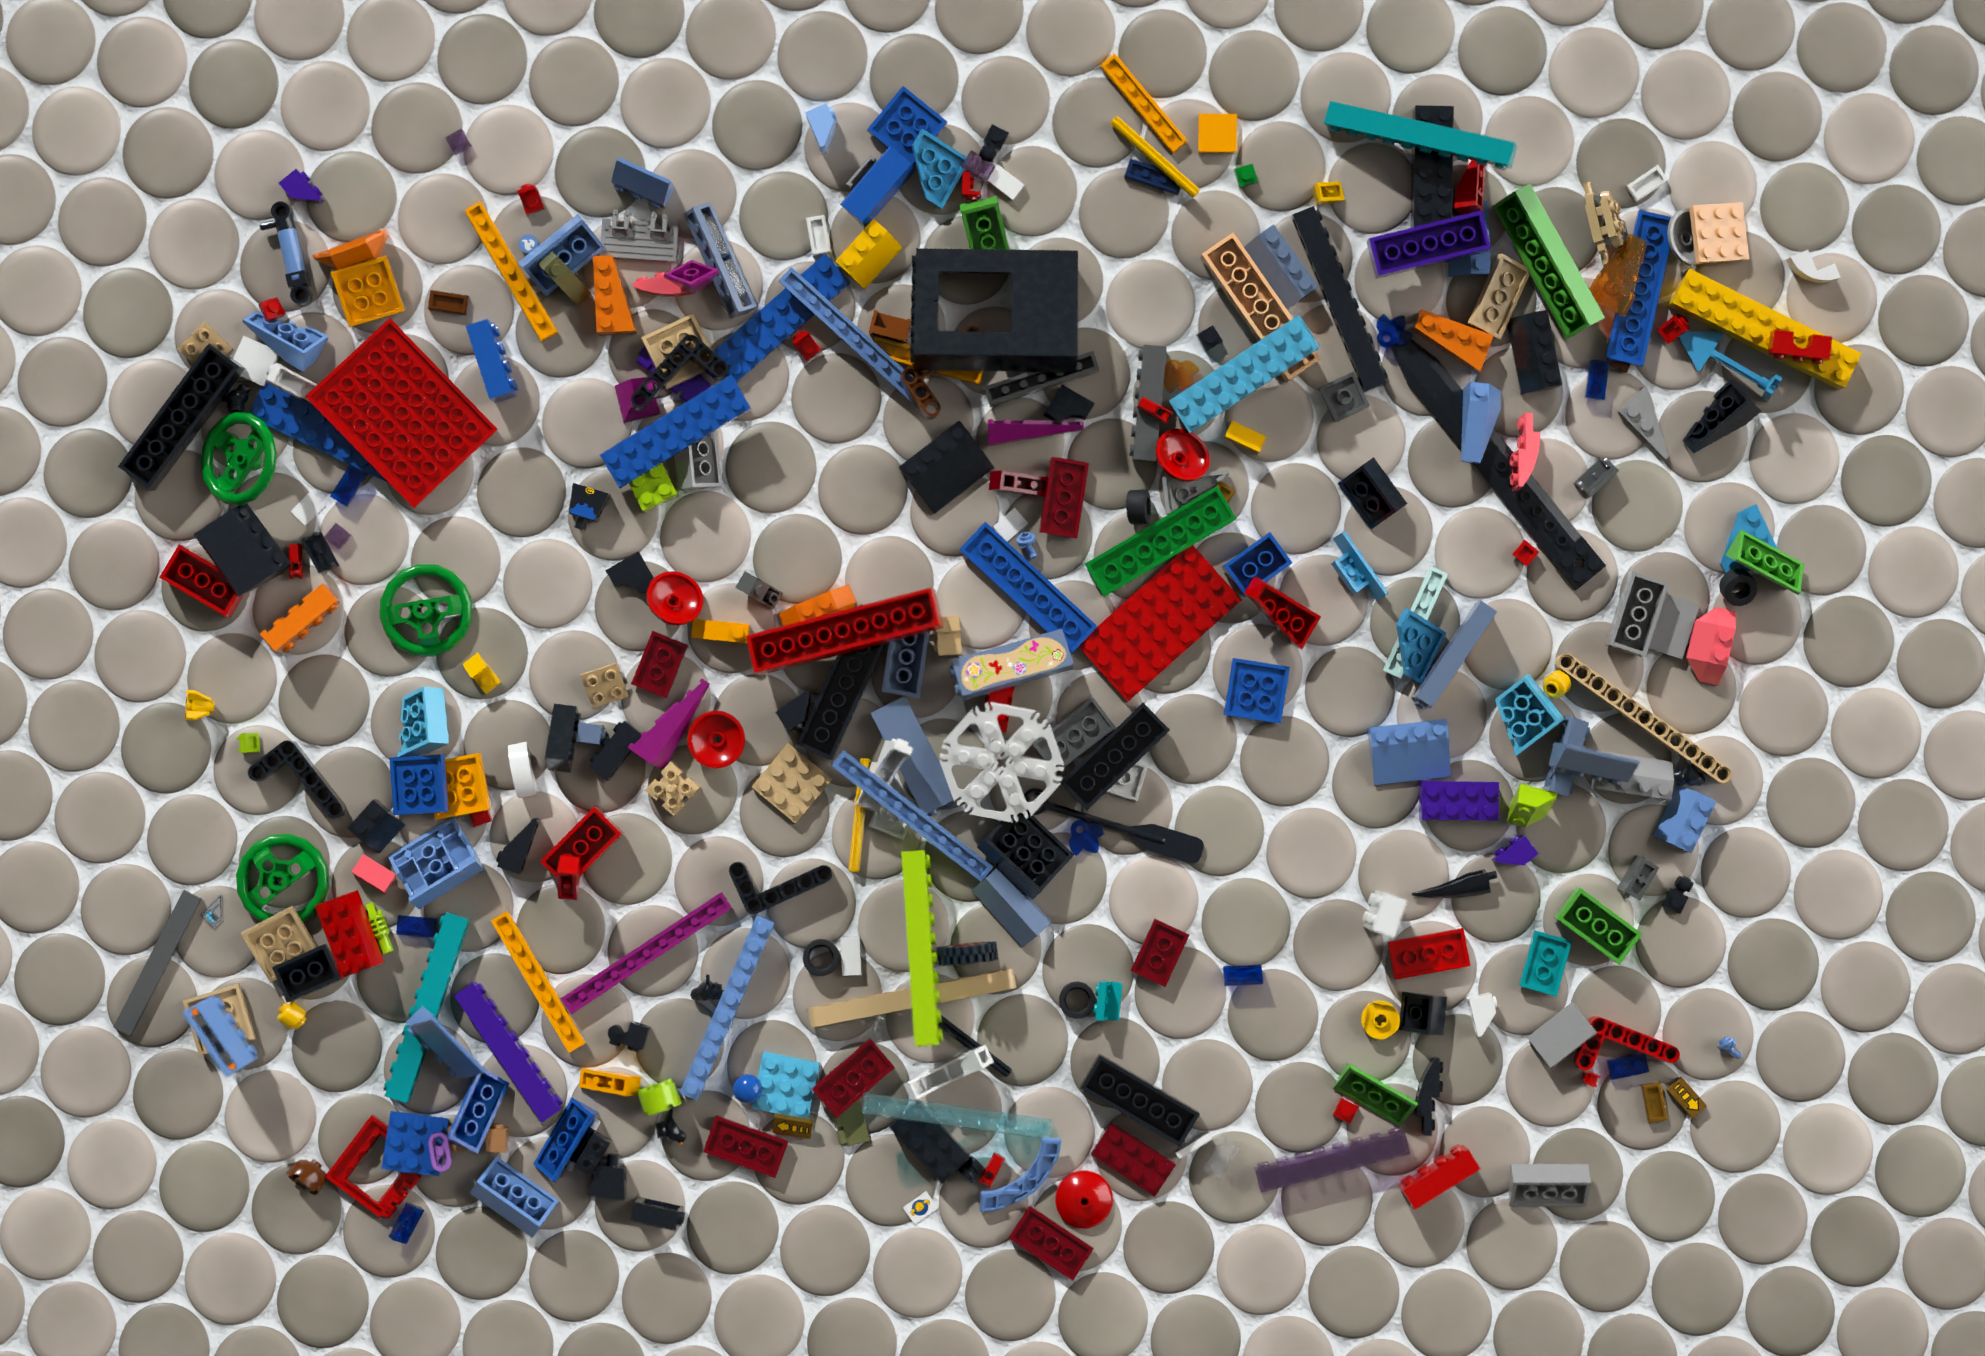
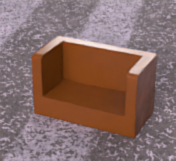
M874 310L869 334L907 343L911 319L908 318L906 320Z

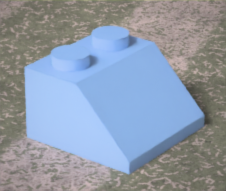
M827 103L805 112L822 155L828 150L836 129L835 122H837L833 108H828Z

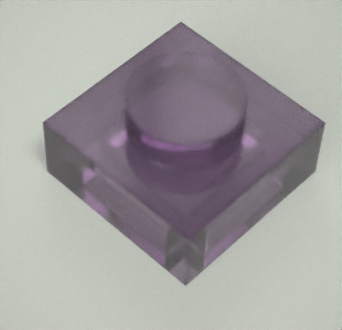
M462 128L445 137L455 155L472 147Z
M335 523L324 538L340 550L352 535L338 523Z

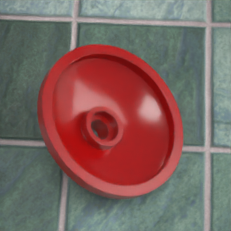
M1171 429L1166 431L1157 441L1155 448L1157 461L1161 468L1172 478L1191 482L1201 478L1206 473L1210 463L1209 452L1204 442L1194 433H1189L1185 429Z
M675 571L661 573L648 586L646 594L648 606L651 612L665 623L671 625L688 624L696 619L702 610V591L699 585L684 573Z
M709 711L696 718L690 726L687 737L688 747L694 759L700 764L709 768L727 767L734 763L742 754L745 746V732L741 723L733 715L723 711ZM716 736H720V743H715L714 738Z
M1080 1170L1067 1175L1061 1181L1056 1191L1055 1203L1059 1215L1066 1223L1076 1228L1087 1229L1101 1224L1108 1217L1113 1205V1195L1108 1182L1102 1176L1092 1171ZM1083 1198L1088 1199V1203L1085 1205L1081 1203Z

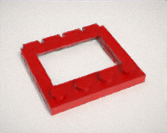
M372 1114L325 1175V1178L379 1218L383 1215L390 1219L397 1210V1206L392 1202L394 1201L400 1205L409 1194V1191L404 1186L412 1190L421 1176L417 1173L400 1172L378 1202L347 1180L379 1136L383 1135L385 1138L387 1136L388 1125Z

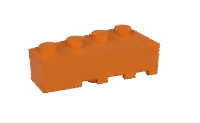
M1422 309L1418 312L1412 331L1442 349L1443 352L1449 354L1476 374L1481 372L1494 336Z
M325 584L319 585L303 598L301 606L297 604L288 610L286 618H278L272 623L273 628L269 632L264 630L260 633L274 651L289 652L295 647L294 643L299 638L302 640L310 633L308 630L313 626H319L324 621L323 617L328 613L332 614L338 609L337 605L340 603V600Z

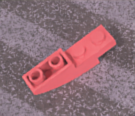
M666 272L657 273L655 277L649 279L641 277L636 279L637 282L632 283L635 290L656 296L677 297L695 294V292L682 289L665 279L664 274Z
M1524 413L1517 420V429L1519 430L1517 448L1519 449L1512 453L1510 457V466H1512L1510 484L1512 485V491H1517L1524 486L1537 460L1540 432H1533V413Z

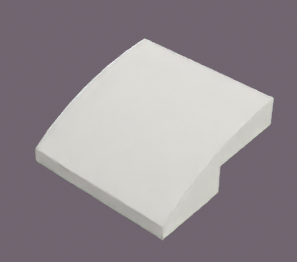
M243 336L233 359L245 367V370L240 375L241 377L265 387L266 383H268L267 371L271 365L277 362L279 355L270 347Z

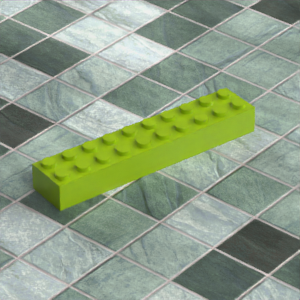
M925 850L901 852L914 1042L916 1048L940 1046V1042H943V1032L938 1027V1022H942L941 1011L937 1010V1003H940V991L936 990L935 985L939 983V975L937 971H934V964H938L937 953L933 951V945H936V934L932 932L931 926H935L933 912L930 913V907L933 906V895L929 893V887H932V878L927 872V868H931L930 857L926 855Z

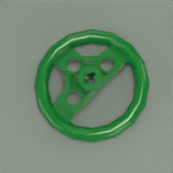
M235 412L221 418L209 431L202 446L201 469L208 489L214 497L223 503L241 506L256 500L268 488L275 472L277 451L274 437L265 422L251 413ZM236 424H246L251 427L252 431L248 438L240 439L238 436L227 431V429ZM257 441V446L254 449V442ZM234 444H235V445H236V449H235V451L233 452V446H234ZM215 447L221 449L226 454L227 460L226 471L217 479L213 469ZM265 452L263 470L258 481L245 492L240 494L230 493L240 488L250 471H256L261 467V455ZM235 471H236V472H237V476H236V478L234 479V473H235Z
M417 564L401 570L388 582L380 599L379 618L386 636L398 649L414 656L434 657L450 651L465 637L472 622V600L466 585L454 572L437 564ZM420 575L438 577L448 582L457 593V595L421 599L392 605V600L397 590L407 580ZM442 601L448 604V609L445 612H440L438 609V605ZM405 607L410 610L408 618H402L400 615V611ZM427 607V610L423 613L422 608ZM460 614V620L455 631L444 641H440L437 627L445 616ZM408 623L415 628L421 645L405 639L396 630L395 625ZM426 623L432 626V631L429 634H424L422 631V627Z
M289 833L269 835L255 842L242 856L236 873L237 894L245 910L259 922H262L275 915L264 911L262 908L307 872L316 868L318 886L314 898L304 909L297 912L302 922L312 918L317 912L315 906L325 901L330 886L328 866L321 852L307 839ZM288 845L303 852L290 861L278 860L270 848ZM267 860L273 862L274 866L271 871H267L264 868V863ZM254 861L255 866L260 871L259 884L250 892L248 874ZM294 863L299 864L301 868L298 874H294L291 871V866ZM280 877H282L283 879L281 881L282 884H280L278 881ZM263 887H267L270 890L268 898L261 896L260 892Z

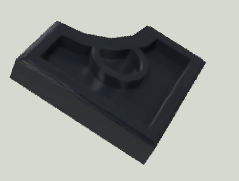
M1062 384L1046 409L1044 416L1059 425L1069 418L1086 420L1095 403Z
M639 551L605 570L615 587L630 585L636 588L640 594L647 592L649 584L654 579Z

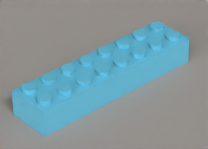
M1298 315L1169 400L1188 432L1192 433L1321 347L1302 317Z

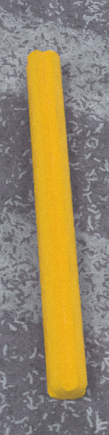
M1116 116L1111 121V126L1188 195L1194 198L1199 193L1200 189L1123 120Z
M860 758L859 762L870 769L871 760ZM858 786L856 790L848 868L850 872L860 871L866 814L865 808L856 805L862 790Z

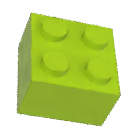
M663 463L629 483L642 511L645 513L679 496Z

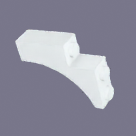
M276 362L269 367L266 374L268 375L267 380L308 402L310 401L305 396L317 386L316 383Z
M892 738V741H885L878 761L872 762L869 770L890 785L902 763L911 755L913 748L908 746V742L901 739ZM861 790L856 805L873 812H879L881 804Z
M986 1045L953 1057L939 1066L926 1070L904 1083V1086L911 1101H915L946 1084L985 1068L993 1063V1059Z

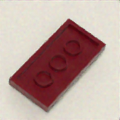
M1051 457L1039 533L1074 539L1078 538L1089 463Z
M869 1038L811 1089L835 1118H838L895 1067Z
M716 1115L703 1152L776 1178L789 1141Z
M1112 1121L1090 1153L1154 1197L1176 1166L1174 1162Z
M1031 1205L1028 1206L1008 1237L1072 1281L1094 1249V1247Z

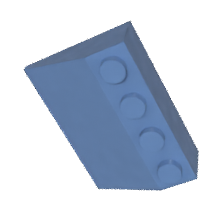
M1447 719L1367 728L1374 785L1451 776Z
M424 1006L406 1021L410 1026L407 1030L414 1037L419 1035L423 1039L420 1043L428 1051L432 1049L435 1052L433 1056L441 1064L445 1062L449 1066L446 1070L453 1077L458 1075L461 1079L486 1072L482 1065Z

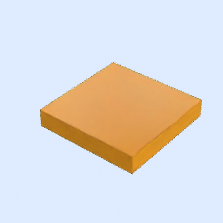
M1199 114L1198 153H1236L1237 114Z

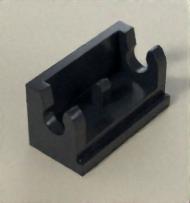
M314 532L312 536L300 539L319 574H325L340 566L322 532Z

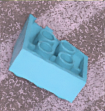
M1530 674L1524 676L1495 699L1502 721L1505 723L1509 740L1512 742L1515 756L1565 719Z
M422 687L402 698L401 722L403 723L402 733H399V740H402L401 751L397 753V757L428 754L449 744L443 688Z

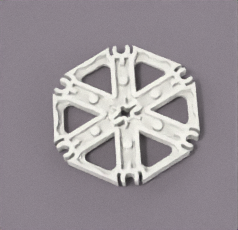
M993 702L990 703L993 710H990V705L985 703V712H981L979 707L976 706L975 711L977 715H975L972 708L945 738L943 743L948 744H942V748L947 749L948 753L940 754L941 767L954 802L960 797L957 801L958 806L962 802L967 803L964 809L965 812H968L973 807L969 812L971 815L1013 823L1011 815H1014L1013 818L1017 822L1018 813H1023L1025 819H1027V809L1032 816L1060 785V782L1056 781L1062 780L1061 776L1055 774L1056 771H1064V762L1050 723L1046 726V719L1042 723L1036 721L1040 714L1035 713V710ZM1006 714L1021 717L1024 723L1005 743L997 721L998 715ZM970 724H976L979 727L986 749L958 744L957 739ZM1038 737H1044L1048 742L1052 759L1047 761L1022 755ZM1006 758V766L1001 765L997 768L998 759L1003 760ZM954 765H963L982 770L965 789H959L951 769ZM1017 776L1044 781L1046 788L1035 801L1027 802ZM997 782L1007 805L1006 810L1003 812L984 809L980 806L981 800Z

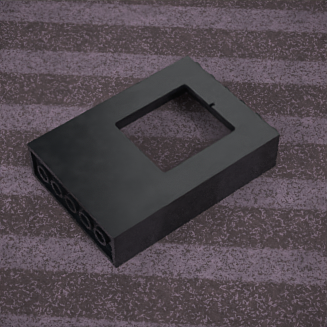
M916 248V256H912L910 362L914 363V370L1077 372L1078 250ZM939 274H1011V332L939 331Z

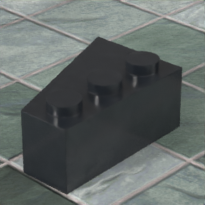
M554 704L545 753L548 770L571 773L572 761L575 756L574 745L577 742L578 731L576 729L577 724L581 721V713H578L577 706Z

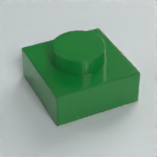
M1253 163L1234 169L1239 188L1258 183Z

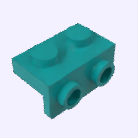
M1104 980L1099 981V984L1096 985L1095 995L1098 996V999L1093 1009V1014L1096 1015L1095 1020L1119 1021L1123 989L1122 982Z

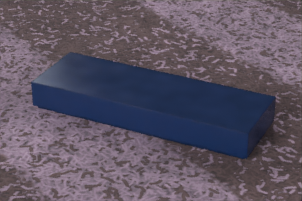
M1130 158L1124 178L1179 195L1181 187L1158 167Z

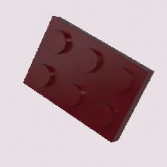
M652 631L631 684L668 698L688 645Z
M1154 918L1130 971L1166 987L1189 934Z

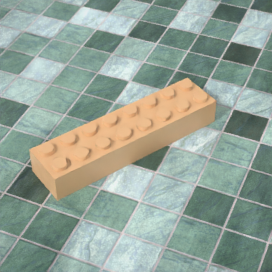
M1234 232L1201 254L1200 258L1257 341H1260L1293 319ZM1315 351L1281 375L1288 383L1317 363L1321 358Z

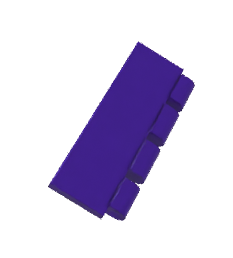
M644 346L638 353L640 357L636 362L646 371L652 365L653 368L649 372L651 374L656 368ZM698 375L669 390L675 395L682 390L683 392L679 398L686 403L709 389L712 385L702 376Z

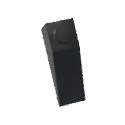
M534 818L503 848V851H499L496 862H499L497 867L522 874L540 822L539 818Z

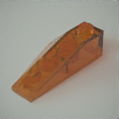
M1629 234L1623 245L1618 248L1600 271L1589 288L1598 305L1623 317L1626 316L1635 299L1634 291L1636 283L1639 281L1638 273L1640 265L1643 263L1647 241Z

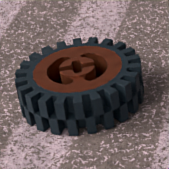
M995 941L937 947L938 964L942 966L998 960L997 942Z

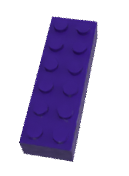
M1482 210L1372 237L1366 242L1375 279L1488 252L1491 249Z

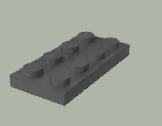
M1093 697L1052 728L1064 762L1063 767L1116 728ZM1040 737L1033 742L1032 745L1042 758L1050 761L1052 754L1046 738Z

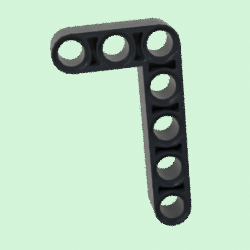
M687 335L632 394L631 407L635 411L646 409L690 359L716 381L726 378L729 369L728 365L695 335ZM687 341H692L695 343L696 347L693 349H688L685 346V343ZM707 354L710 360L703 362L699 356ZM675 355H680L683 361L681 363H676L673 361L672 357ZM722 367L724 373L719 375L715 373L714 368ZM667 369L670 375L663 377L660 374V370ZM654 383L657 385V390L650 391L647 385ZM641 397L645 402L642 405H637L634 399Z
M286 740L281 742L248 769V776L251 780L264 781L285 764H288L330 818H341L346 813L344 802L295 741ZM287 744H291L293 747L291 754H287L285 751ZM272 756H276L278 759L275 766H272L270 763ZM299 759H302L305 762V766L303 769H299L297 767V761ZM258 767L262 769L263 773L260 778L255 776V770ZM311 774H314L317 779L313 785L308 780ZM323 789H326L328 792V797L325 800L320 796ZM335 804L340 807V812L337 815L332 812V807Z
M738 861L731 864L729 874L746 911L750 914H757L828 882L833 877V870L828 865H821L761 893L758 892L745 863ZM736 865H740L743 868V874L740 876L735 875L733 872V868ZM826 868L829 871L827 879H822L819 876L820 869ZM804 876L811 878V886L805 887L802 885L801 880ZM745 882L751 885L749 893H744L741 890V885ZM786 884H791L794 887L792 895H787L784 892ZM769 892H773L777 896V900L774 903L768 902L766 898ZM751 900H756L759 903L758 910L753 911L749 908Z

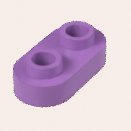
M435 1133L429 1138L431 1163L435 1170L442 1172L448 1170L452 1164L450 1145L444 1133ZM437 1139H441L443 1141L441 1146H438L436 1144ZM440 1158H444L446 1160V1163L444 1165L439 1164Z

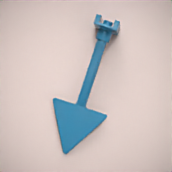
M1686 331L1678 337L1698 372L1701 371L1708 358L1711 357L1756 383L1757 387L1764 390L1762 399L1767 402L1782 380L1776 374L1771 380L1764 376L1760 377L1716 351L1715 347L1722 338L1723 332Z

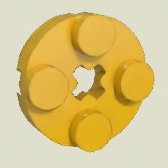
M1377 1000L1368 1003L1363 1009L1361 1025L1363 1030L1372 1038L1386 1039L1398 1030L1400 1016L1392 1004ZM1379 1014H1382V1017L1385 1019V1022H1382L1381 1025H1377L1378 1022L1375 1021Z

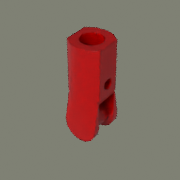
M1142 397L1137 406L1138 409L1167 424L1170 414H1173L1172 411L1145 397ZM1158 408L1163 411L1161 416L1156 414Z
M289 544V561L291 562L289 565L290 579H293V577L303 579L302 544ZM293 564H299V569H294Z
M1583 1071L1581 1080L1589 1086L1597 1087L1596 1083L1600 1075L1591 1071Z
M994 1152L978 1183L985 1184L989 1189L1006 1158ZM987 1171L993 1174L991 1179L985 1176Z

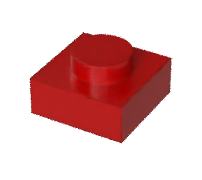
M278 297L263 301L258 305L266 322L281 318L286 314Z
M1523 540L1511 555L1527 567L1539 551L1526 540Z
M489 810L469 814L473 827L492 821Z
M1340 1098L1332 1115L1351 1124L1359 1106Z

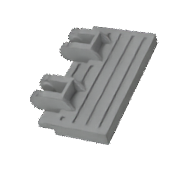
M613 209L612 227H610L611 219L602 218L601 243L605 249L600 252V256L612 255L617 259L677 263L679 224L670 223V231H667L668 213H663L662 230L656 229V212L651 213L650 230H648L649 221L632 220V229H629L630 210H625L624 227H618V209Z

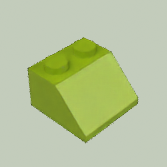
M1520 783L1509 805L1507 823L1526 828L1545 818L1558 793Z

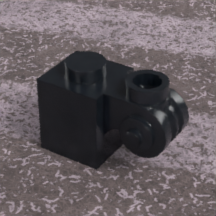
M631 1021L628 1031L623 1032V1028L620 1025H613L608 1030L609 1043L615 1046H620L622 1043L628 1046L627 1049L638 1052L639 1049L643 1050L651 1026Z

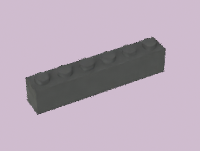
M1144 345L1143 350L1139 349L1138 361L1142 362L1141 369L1137 368L1136 380H1140L1139 388H1135V399H1138V404L1142 397H1145L1161 406L1167 347ZM1134 406L1133 418H1136V426L1132 425L1131 437H1134V445L1130 444L1129 456H1133L1132 461L1155 463V448L1158 441L1160 420ZM1158 408L1156 414L1159 416L1161 414V409Z
M1094 351L1078 356L1077 372H1027L984 386V391L989 407H993L1099 372V366Z

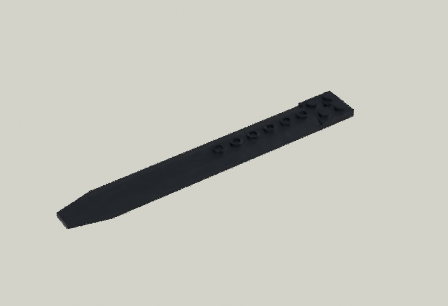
M1404 335L1390 348L1406 383L1461 449L1463 390L1435 356L1407 335ZM1493 428L1481 463L1472 464L1575 590L1579 589L1605 568V563L1532 475H1530L1523 487L1517 491H1512V485L1510 484V476L1512 474L1510 457L1514 452ZM1576 558L1579 559V560H1580V559L1583 560V563H1582V564H1583V567H1582V568H1581V567H1577V568L1575 567V564H1576L1575 559H1576Z

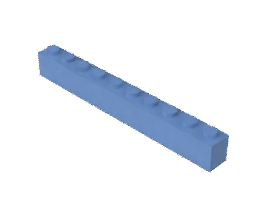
M759 914L756 915L680 1090V1094L696 1101L700 1098L776 923L775 921Z

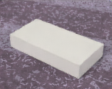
M996 162L990 166L983 176V179L1012 201L1025 186Z
M1657 165L1625 188L1634 201L1638 202L1669 180L1659 165Z
M825 215L806 218L812 256L830 254L831 247Z
M860 936L840 937L842 976L862 975Z
M1206 1131L1176 1149L1175 1152L1179 1159L1210 1142L1212 1137Z

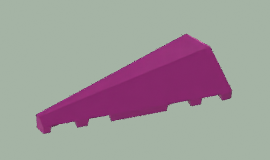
M988 419V446L1083 430L1084 425L1083 421H1063L1059 425L1056 422L1046 420L994 421V419Z
M700 679L701 683L693 691H687V696L680 703H674L655 721V726L648 732L644 731L641 734L642 738L635 744L631 743L628 748L652 765L664 769L710 683L705 679Z

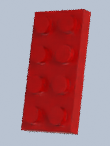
M1464 928L1387 941L1394 980L1470 966Z

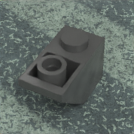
M744 571L735 587L773 610L783 594Z

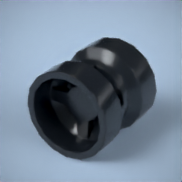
M973 1156L968 1159V1165H962L958 1169L971 1183L976 1179L977 1173H982L985 1170L983 1165Z

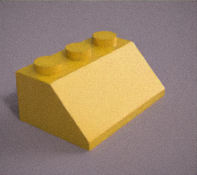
M873 219L838 257L835 263L865 290L903 247L884 227Z

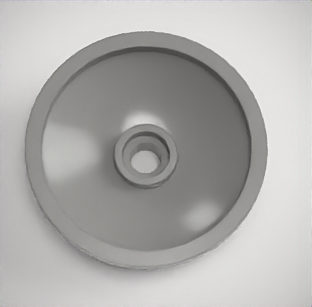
M1684 208L1677 211L1669 221L1667 231L1668 243L1674 255L1681 262L1687 265H1698L1695 260L1689 208Z

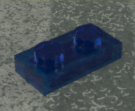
M1589 360L1584 398L1605 400L1610 362Z
M350 464L330 497L348 507L368 474Z
M398 915L396 935L434 938L437 929V918Z
M1261 965L1223 966L1224 986L1263 984Z
M1645 1053L1606 1060L1611 1080L1649 1072Z
M406 1202L388 1237L391 1240L407 1244L425 1210L420 1206Z

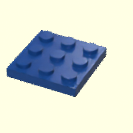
M902 86L869 126L867 132L887 148L889 146L914 165L915 158L912 144L920 130L924 129L937 137L948 122L907 88Z
M1232 658L1224 715L1281 724L1290 667Z
M444 754L389 758L393 815L449 812Z
M390 1111L381 1169L440 1176V1171L435 1170L431 1163L429 1138L435 1133H444L446 1135L449 1118ZM437 1139L436 1144L438 1146H441L443 1141L441 1139ZM442 1158L439 1159L440 1165L442 1164Z

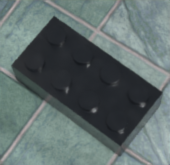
M919 1099L912 1103L889 1126L941 1184L970 1158V1154Z

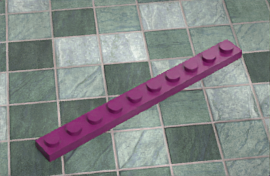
M723 892L719 893L563 996L561 1000L569 1012L573 1014L732 909V906Z

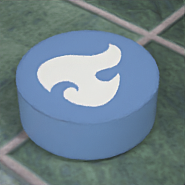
M530 234L522 236L519 240V247L525 254H529L539 246L538 240Z

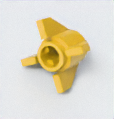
M186 690L184 720L194 721L209 716L210 712H214V701H211V697H207L195 690Z

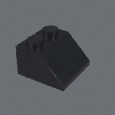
M808 690L775 712L789 732L793 730L796 733L804 727L803 723L807 720L811 693Z
M373 799L347 829L376 852L381 853L402 830L405 824L397 816L393 815L378 799Z
M1402 992L1399 1030L1426 1035H1444L1447 997Z

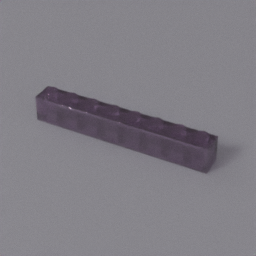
M1399 1127L1389 1129L1386 1134L1381 1135L1380 1132L1372 1133L1369 1135L1370 1138H1353L1350 1140L1351 1143L1343 1144V1142H1337L1332 1144L1331 1148L1318 1147L1313 1149L1314 1152L1308 1154L1305 1151L1294 1154L1295 1157L1288 1159L1287 1156L1277 1158L1276 1162L1273 1163L1268 1161L1260 1162L1257 1164L1258 1167H1254L1260 1192H1265L1408 1155L1410 1150L1405 1131L1403 1129L1399 1130Z

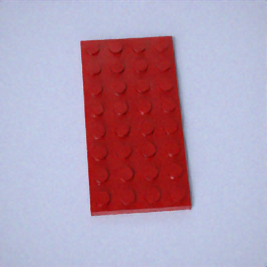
M1192 545L1174 557L1098 625L1079 645V648L1124 699L1129 702L1242 599Z

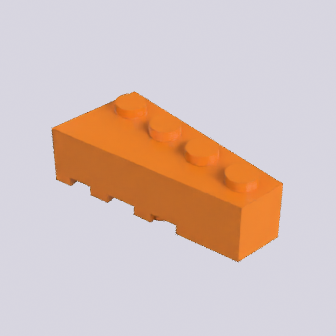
M612 255L593 256L596 328L598 335L638 334L615 258Z

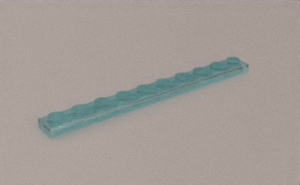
M863 1094L861 1114L1034 1138L1051 1137L1052 1119Z

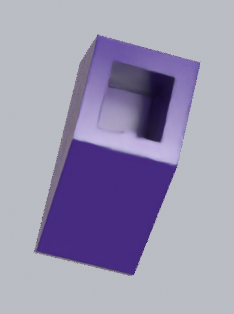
M295 169L279 182V185L294 201L320 204L324 202L320 197L323 193L316 185L314 187L311 186L309 183L311 179L304 171L300 172Z
M1516 835L1509 840L1510 845L1506 848L1501 847L1494 852L1495 856L1492 860L1498 863L1525 865L1539 853L1525 835L1520 837Z

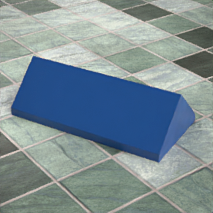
M889 146L840 205L866 228L914 173L915 170L912 163Z
M488 1070L483 1074L474 1076L447 1135V1139L451 1144L478 1154L509 1086V1082Z
M572 1097L533 1164L552 1181L556 1182L561 1177L598 1112Z

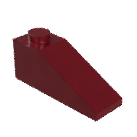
M1003 470L991 471L989 490L1044 497L1047 477Z

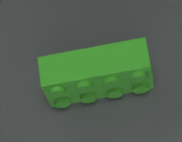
M1575 887L1553 917L1618 965L1621 964L1642 935L1641 932L1579 887Z

